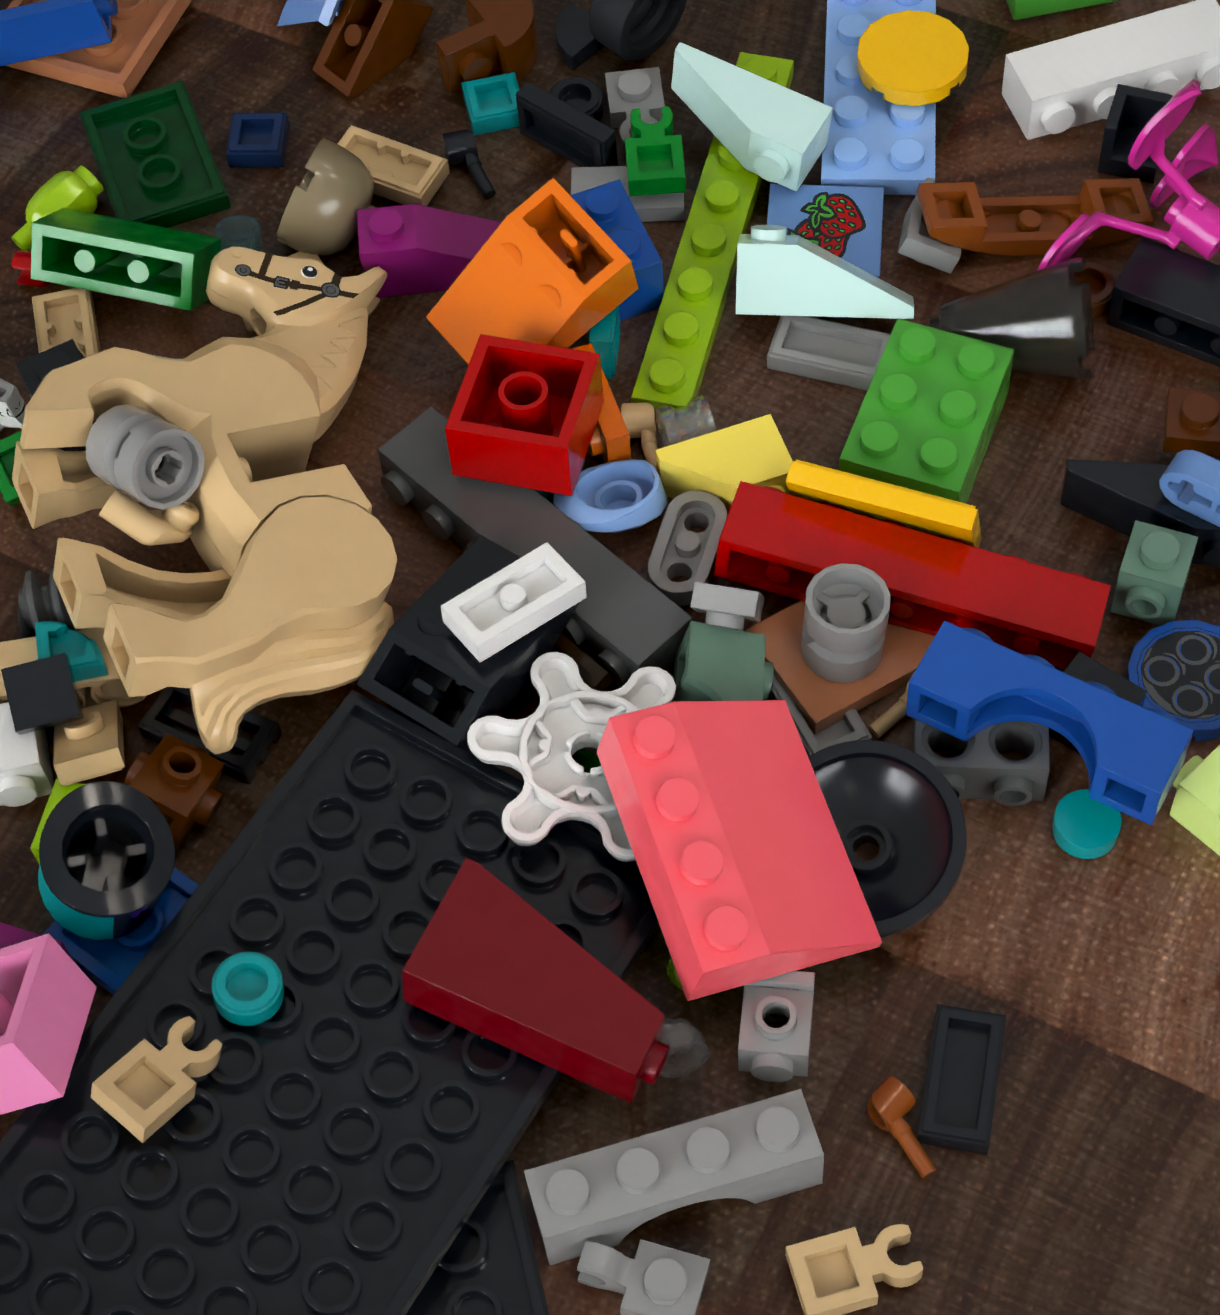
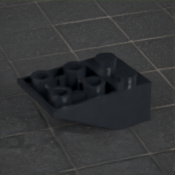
M481 535L392 625L356 685L456 746L471 752L467 742V732L471 724L484 716L512 718L532 684L530 676L532 663L539 656L551 652L579 603L480 663L444 624L440 606L521 558Z

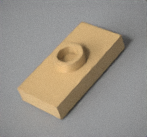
M353 125L348 128L338 142V145L360 158L371 172L375 186L373 194L403 205L418 204L427 206L450 173L448 159Z
M72 288L32 297L39 353L71 339L74 340L84 357L101 352L94 301L90 290Z
M117 699L82 708L84 719L54 726L53 766L60 785H71L121 771L125 768L123 717Z

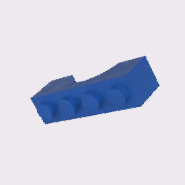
M945 620L912 675L908 686L907 716L965 742L983 729L995 724L1011 721L1032 722L1060 733L1075 746L1085 762L1089 776V798L1151 826L1185 761L1194 729L1180 724L1173 715L1163 710L1141 707L1117 696L1112 689L1094 681L1084 682L1055 669L1050 662L1032 654L1022 655L995 643L987 634L980 630L961 628Z

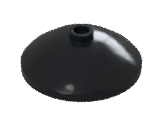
M874 740L843 742L821 749L808 756L880 937L903 932L924 921L948 898L959 879L965 861L967 848L965 818L959 799L948 780L932 763L907 748L888 742ZM864 843H871L879 848L878 855L869 861H862L854 854L856 849Z

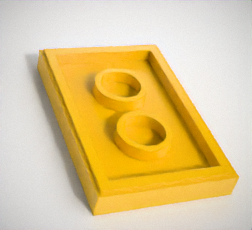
M797 459L796 461H791L785 482L790 494L821 504H834L849 512L881 521H894L906 528L941 538L958 539L973 547L979 548L982 536L976 506Z

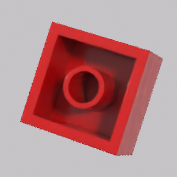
M480 334L445 426L452 474L459 477L572 496L604 403L600 354Z

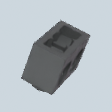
M913 718L912 751L932 763L944 775L955 791L959 801L963 799H990L1007 806L1024 805L1030 801H1044L1050 771L1048 727L1025 721L1003 722L983 729L965 742ZM950 749L957 752L959 756L943 758L936 755L933 751ZM1014 751L1020 753L1026 759L1013 761L1004 758L1000 753Z

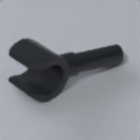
M468 129L443 133L449 166L466 163L468 172L471 174L483 198L488 200L494 197L496 191L482 168L474 133Z

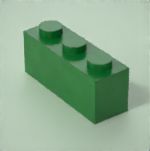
M62 208L32 222L31 279L191 311L209 300L206 287L210 264L214 256L221 251L222 238Z

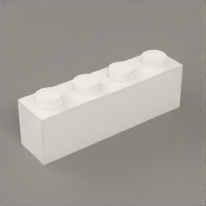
M1196 0L1006 54L1001 94L1026 139L1031 140L1048 134H1058L1069 128L1100 119H1107L1118 84L1166 93L1172 96L1192 79L1200 82L1201 90L1217 88L1220 86V6L1216 0Z

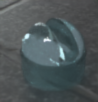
M234 215L222 219L216 225L215 236L222 238L221 251L232 246L245 247L256 251L261 250V226L256 219L245 215Z

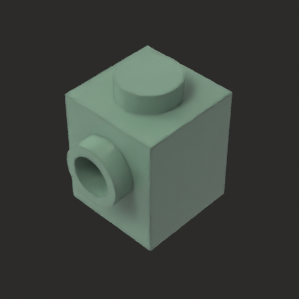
M1135 520L1119 570L1110 612L1160 626L1175 621L1198 537Z

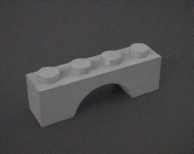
M798 1089L524 1171L548 1262L551 1266L580 1257L585 1241L596 1242L609 1247L617 1246L631 1231L645 1222L687 1205L724 1198L744 1199L757 1204L823 1184L824 1153L802 1090Z

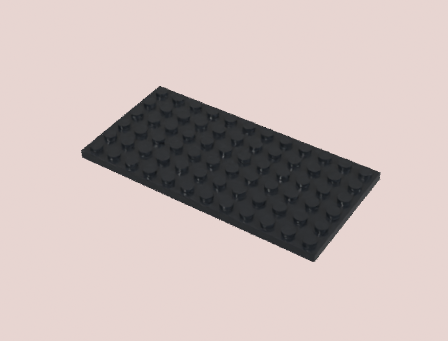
M352 689L82 1035L64 1097L26 1107L1 1139L0 1315H406L563 1073L404 1002L402 978L404 966L465 858L481 864L624 981L660 926L636 860L624 862L612 857L603 845L600 831L589 823L577 820H567L556 824L550 829L547 836L536 845L520 846L514 843L503 830L502 813L507 804L513 801L523 790V781L492 764L481 762L468 751ZM240 952H257L268 956L277 964L282 974L284 987L283 1002L274 1016L258 1025L241 1026L233 1024L221 1016L214 1003L212 978L217 967L228 957ZM190 1016L196 1021L194 1034L183 1045L189 1050L200 1051L217 1039L222 1043L219 1062L214 1070L207 1075L191 1078L197 1083L194 1098L142 1143L90 1098L92 1082L144 1038L156 1049L162 1050L167 1045L168 1033L173 1024L184 1017Z

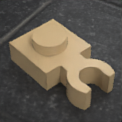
M190 1016L184 1017L173 1024L168 1033L167 1045L159 1051L144 1038L92 1082L90 1098L142 1143L194 1098L197 1083L191 1078L207 1075L214 1070L219 1062L222 1043L217 1039L200 1051L189 1050L183 1045L194 1034L196 1021Z
M891 1225L878 1234L873 1244L866 1246L861 1245L856 1227L786 1246L785 1256L804 1315H843L877 1305L878 1293L874 1284L883 1281L894 1287H908L917 1283L923 1275L921 1261L911 1262L908 1265H897L890 1260L887 1254L891 1248L910 1242L911 1231L909 1225Z

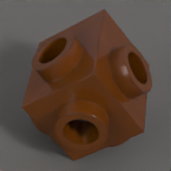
M166 733L152 754L146 750H142L138 754L126 775L124 784L146 795L159 808L172 832L176 854L195 825L199 824L206 828L217 813L225 793L217 789L225 763L210 756L203 748L195 744L186 743Z

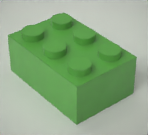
M897 318L839 458V471L967 503L1008 395L1014 349Z

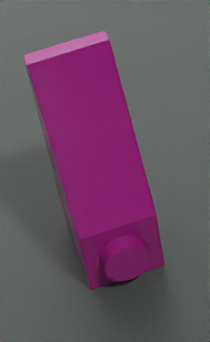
M418 204L357 210L359 256L363 273L377 266L387 272V279L376 295L377 298L447 291L502 222Z

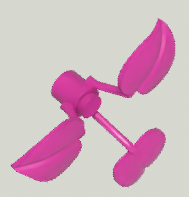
M1192 79L1184 85L1147 122L1135 140L1128 157L1129 166L1137 170L1150 156L1165 173L1150 198L1149 206L1153 209H1157L1172 193L1176 192L1179 195L1164 217V221L1171 225L1169 232L1102 212H1095L1091 216L1083 213L1054 241L1041 260L1032 288V307L1038 312L1040 311L1044 289L1051 278L1079 249L1088 236L1101 226H1109L1164 242L1173 250L1183 242L1206 260H1210L1220 250V208L1202 194L1197 193L1187 181L1195 174L1218 165L1216 137L1213 128L1206 123L1203 124L1184 144L1172 163L1164 154L1165 140L1186 117L1197 96L1202 94L1199 81Z

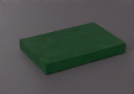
M183 80L79 112L116 218L169 228L231 208L227 191Z

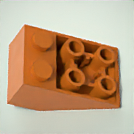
M552 178L506 216L426 318L466 364L469 365L480 334L569 348L637 291L639 287L631 260L565 189Z

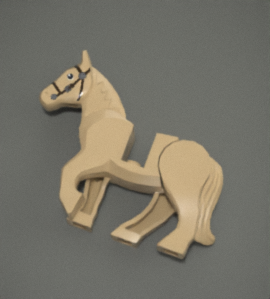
M232 246L223 249L211 260L206 287L207 296L210 302L219 309L242 317L251 325L258 336L253 338L221 337L184 359L161 357L135 350L113 347L50 371L42 379L25 408L20 442H16L12 481L32 529L57 519L73 517L93 509H101L117 489L101 480L91 471L86 459V451H63L59 449L62 447L86 446V440L93 421L112 407L125 404L141 407L159 416L162 420L188 431L199 441L204 452V473L198 488L187 499L195 504L200 513L198 522L192 526L193 534L190 536V539L211 572L178 573L156 570L127 560L102 546L63 537L57 540L53 579L75 629L105 628L103 639L128 697L147 696L166 687L190 688L193 713L201 740L205 747L215 755L232 749L237 740L238 727L244 715L256 706L278 698L311 695L332 690L360 679L388 630L394 624L392 606L385 602L397 563V555L392 537L379 520L371 515V503L345 464L305 471L313 443L331 426L355 386L367 346L368 318L380 302L376 295L387 279V272L379 266L358 276L341 277L317 260L276 256L245 247ZM121 491L122 493H124L125 495H127L128 497H130L131 499H133V500L136 501L137 503L140 502V501L134 499L133 497H131L130 495H128L126 492Z

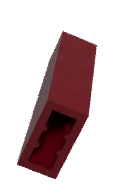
M465 858L402 970L404 1002L632 1104L642 1082L654 1085L667 1060L670 1045L661 1042L666 1015L481 864Z

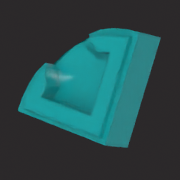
M35 622L38 660L66 653L70 659L75 681L109 675L102 653L92 639L90 640L78 631L69 629L67 624L61 622Z

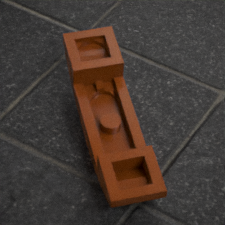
M1139 178L1085 179L1079 195L979 198L975 182L919 183L917 188V195L929 236L958 248L987 254L1009 256L1045 255L1054 241L1083 213L1091 216L1095 212H1102L1151 227L1154 223ZM1101 226L1088 236L1077 251L1111 244L1137 234L1109 226Z

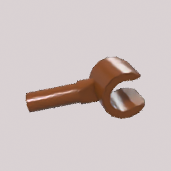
M890 1076L869 1098L867 1115L877 1127L883 1131L891 1132L923 1179L937 1169L913 1133L911 1126L903 1119L916 1105V1100L911 1091L900 1080Z

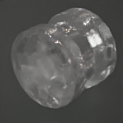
M703 395L691 398L687 406L674 409L669 405L657 407L655 410L662 447L717 431L711 409Z

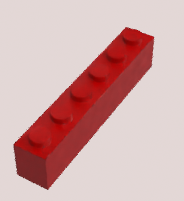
M740 481L719 538L714 576L805 602L809 583L824 568L841 563L859 564L873 570L887 585L891 595L888 624L935 636L945 620L961 628L980 630L997 644L1022 655L1032 654L1050 662L1054 668L1058 667L1063 671L1079 651L1090 658L1092 657L1111 585L1091 580L1082 574L1065 573L1030 563L1018 556L998 554L967 545L958 539L941 538L906 528L894 521H881L846 511L834 504L817 503L785 494L774 487H761Z

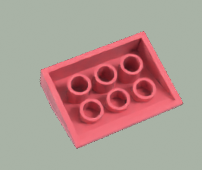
M786 700L678 701L609 717L597 749V755L687 1001L878 948L882 944L881 937Z

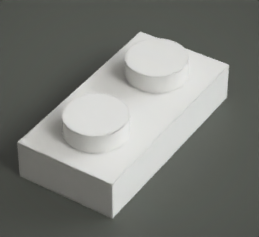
M546 542L440 606L444 624L481 663L587 598L586 583L555 549Z

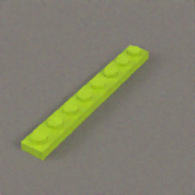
M744 52L739 54L737 67L790 89L794 76V60ZM713 136L631 396L632 403L651 404L654 407L655 416L689 422L737 266V243L740 234L747 233L763 179L759 175L746 170L715 136Z

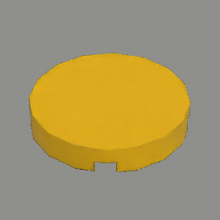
M906 10L892 13L870 24L860 37L857 52V71L862 84L871 92L873 87L876 91L883 93V100L896 105L908 106L935 103L949 96L950 89L955 87L958 82L960 86L966 78L969 46L963 32L949 19L925 11Z

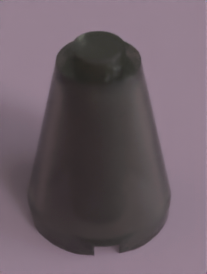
M1084 258L1069 259L943 303L940 306L939 317L930 318V327L1014 349L1012 372L1078 380L1094 379L1095 364L1084 365V356H1088L1087 350L1095 349L1089 282L1077 283L1075 273L1087 269Z

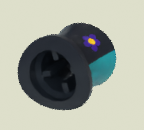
M113 781L89 783L78 787L66 795L50 813L40 838L38 885L43 903L53 919L66 930L80 937L94 940L114 939L129 934L141 926L154 911L160 894L171 878L175 864L174 839L170 827L159 808L137 789Z

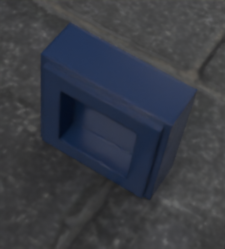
M233 113L226 151L229 167H284L290 129L287 113Z

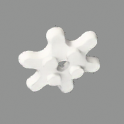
M559 652L545 653L532 663L530 671L532 684L540 696V705L536 711L527 718L519 720L505 719L499 716H484L471 724L467 732L468 746L481 762L511 767L523 776V790L503 810V830L514 843L520 846H532L544 839L550 829L556 824L567 820L583 821L593 825L600 831L603 845L612 857L624 862L634 861L636 859L602 766L591 768L590 773L584 772V767L576 763L572 755L577 750L585 747L598 749L609 717L672 702L676 690L674 679L667 671L659 667L648 666L632 673L629 680L621 688L613 691H598L590 688L583 682L579 674L578 665L573 658Z

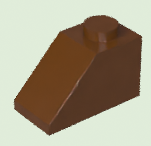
M345 0L312 70L347 97H357L412 55L434 8L424 0Z

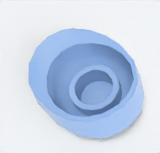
M635 459L607 462L587 468L580 472L572 496L554 493L553 505L585 531L618 533L640 528L660 516L668 504L667 494L655 467L646 460Z

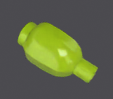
M82 165L74 172L60 171L41 186L30 199L25 210L27 223L11 239L21 250L31 251L32 222L62 208L94 213L98 203L97 197L104 191L103 186Z

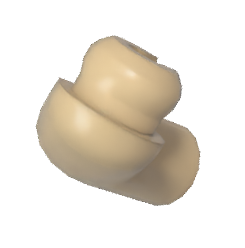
M118 489L114 491L99 513L100 517L140 544L147 546L184 542L193 534L192 526L198 522L200 515L198 508L189 500L184 501L177 507L165 510H147Z

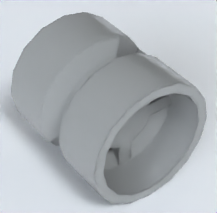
M130 404L112 407L101 414L90 428L86 440V459L91 471L104 482L120 491L126 492L134 499L149 507L164 510L177 507L189 499L198 488L204 473V452L199 441L188 431L162 420L159 416L141 407Z
M841 563L824 568L809 583L806 590L801 654L805 664L817 676L831 682L850 683L864 679L878 667L883 657L891 595L885 581L873 570L859 564Z

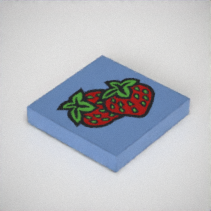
M770 184L767 225L786 227V235H799L880 279L884 187L801 185L796 192L780 184Z

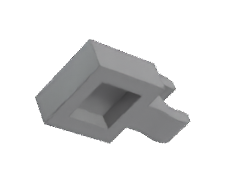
M695 582L690 607L698 613L706 614L705 623L708 625L745 631L743 628L744 620L761 622L765 597L758 591Z
M640 1239L635 1259H631L609 1246L585 1241L577 1266V1271L580 1272L578 1282L590 1287L623 1294L620 1315H696L709 1271L710 1259Z

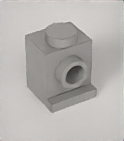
M793 971L744 985L738 1044L739 1071L751 1072L754 1077L769 1082H784L792 1079L793 1076L808 1077L815 972ZM764 1021L787 1024L780 1028H773Z

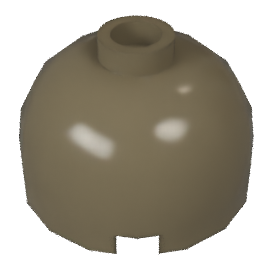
M323 137L305 166V169L308 171L300 186L296 185L276 236L278 237L277 241L295 250L317 254L318 256H332L344 251L354 238L358 236L357 210L376 208L371 205L375 186L371 172L360 158L344 147Z

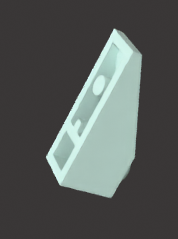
M679 42L674 52L671 89L746 170L759 175L769 182L778 183L797 192L826 147L833 108Z
M755 225L751 226V234H740L737 243L736 314L914 319L913 296L799 235H786V227Z

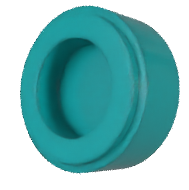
M1089 789L1073 791L1064 796L1056 806L1052 822L1054 839L1058 846L1071 856L1080 859L1099 858L1110 852L1117 843L1122 824L1121 813L1089 798Z
M240 952L225 959L217 967L212 978V993L218 1012L229 1022L241 1026L258 1025L274 1016L284 998L282 974L277 964L268 956L257 952Z

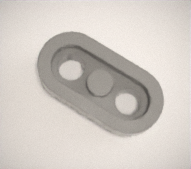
M701 490L684 492L676 496L669 503L648 561L649 583L678 606L691 604L695 582L711 584L715 572L719 538L727 519L725 505L717 496ZM694 526L706 529L700 533L688 531L689 528ZM676 576H684L689 579L684 582L670 581Z

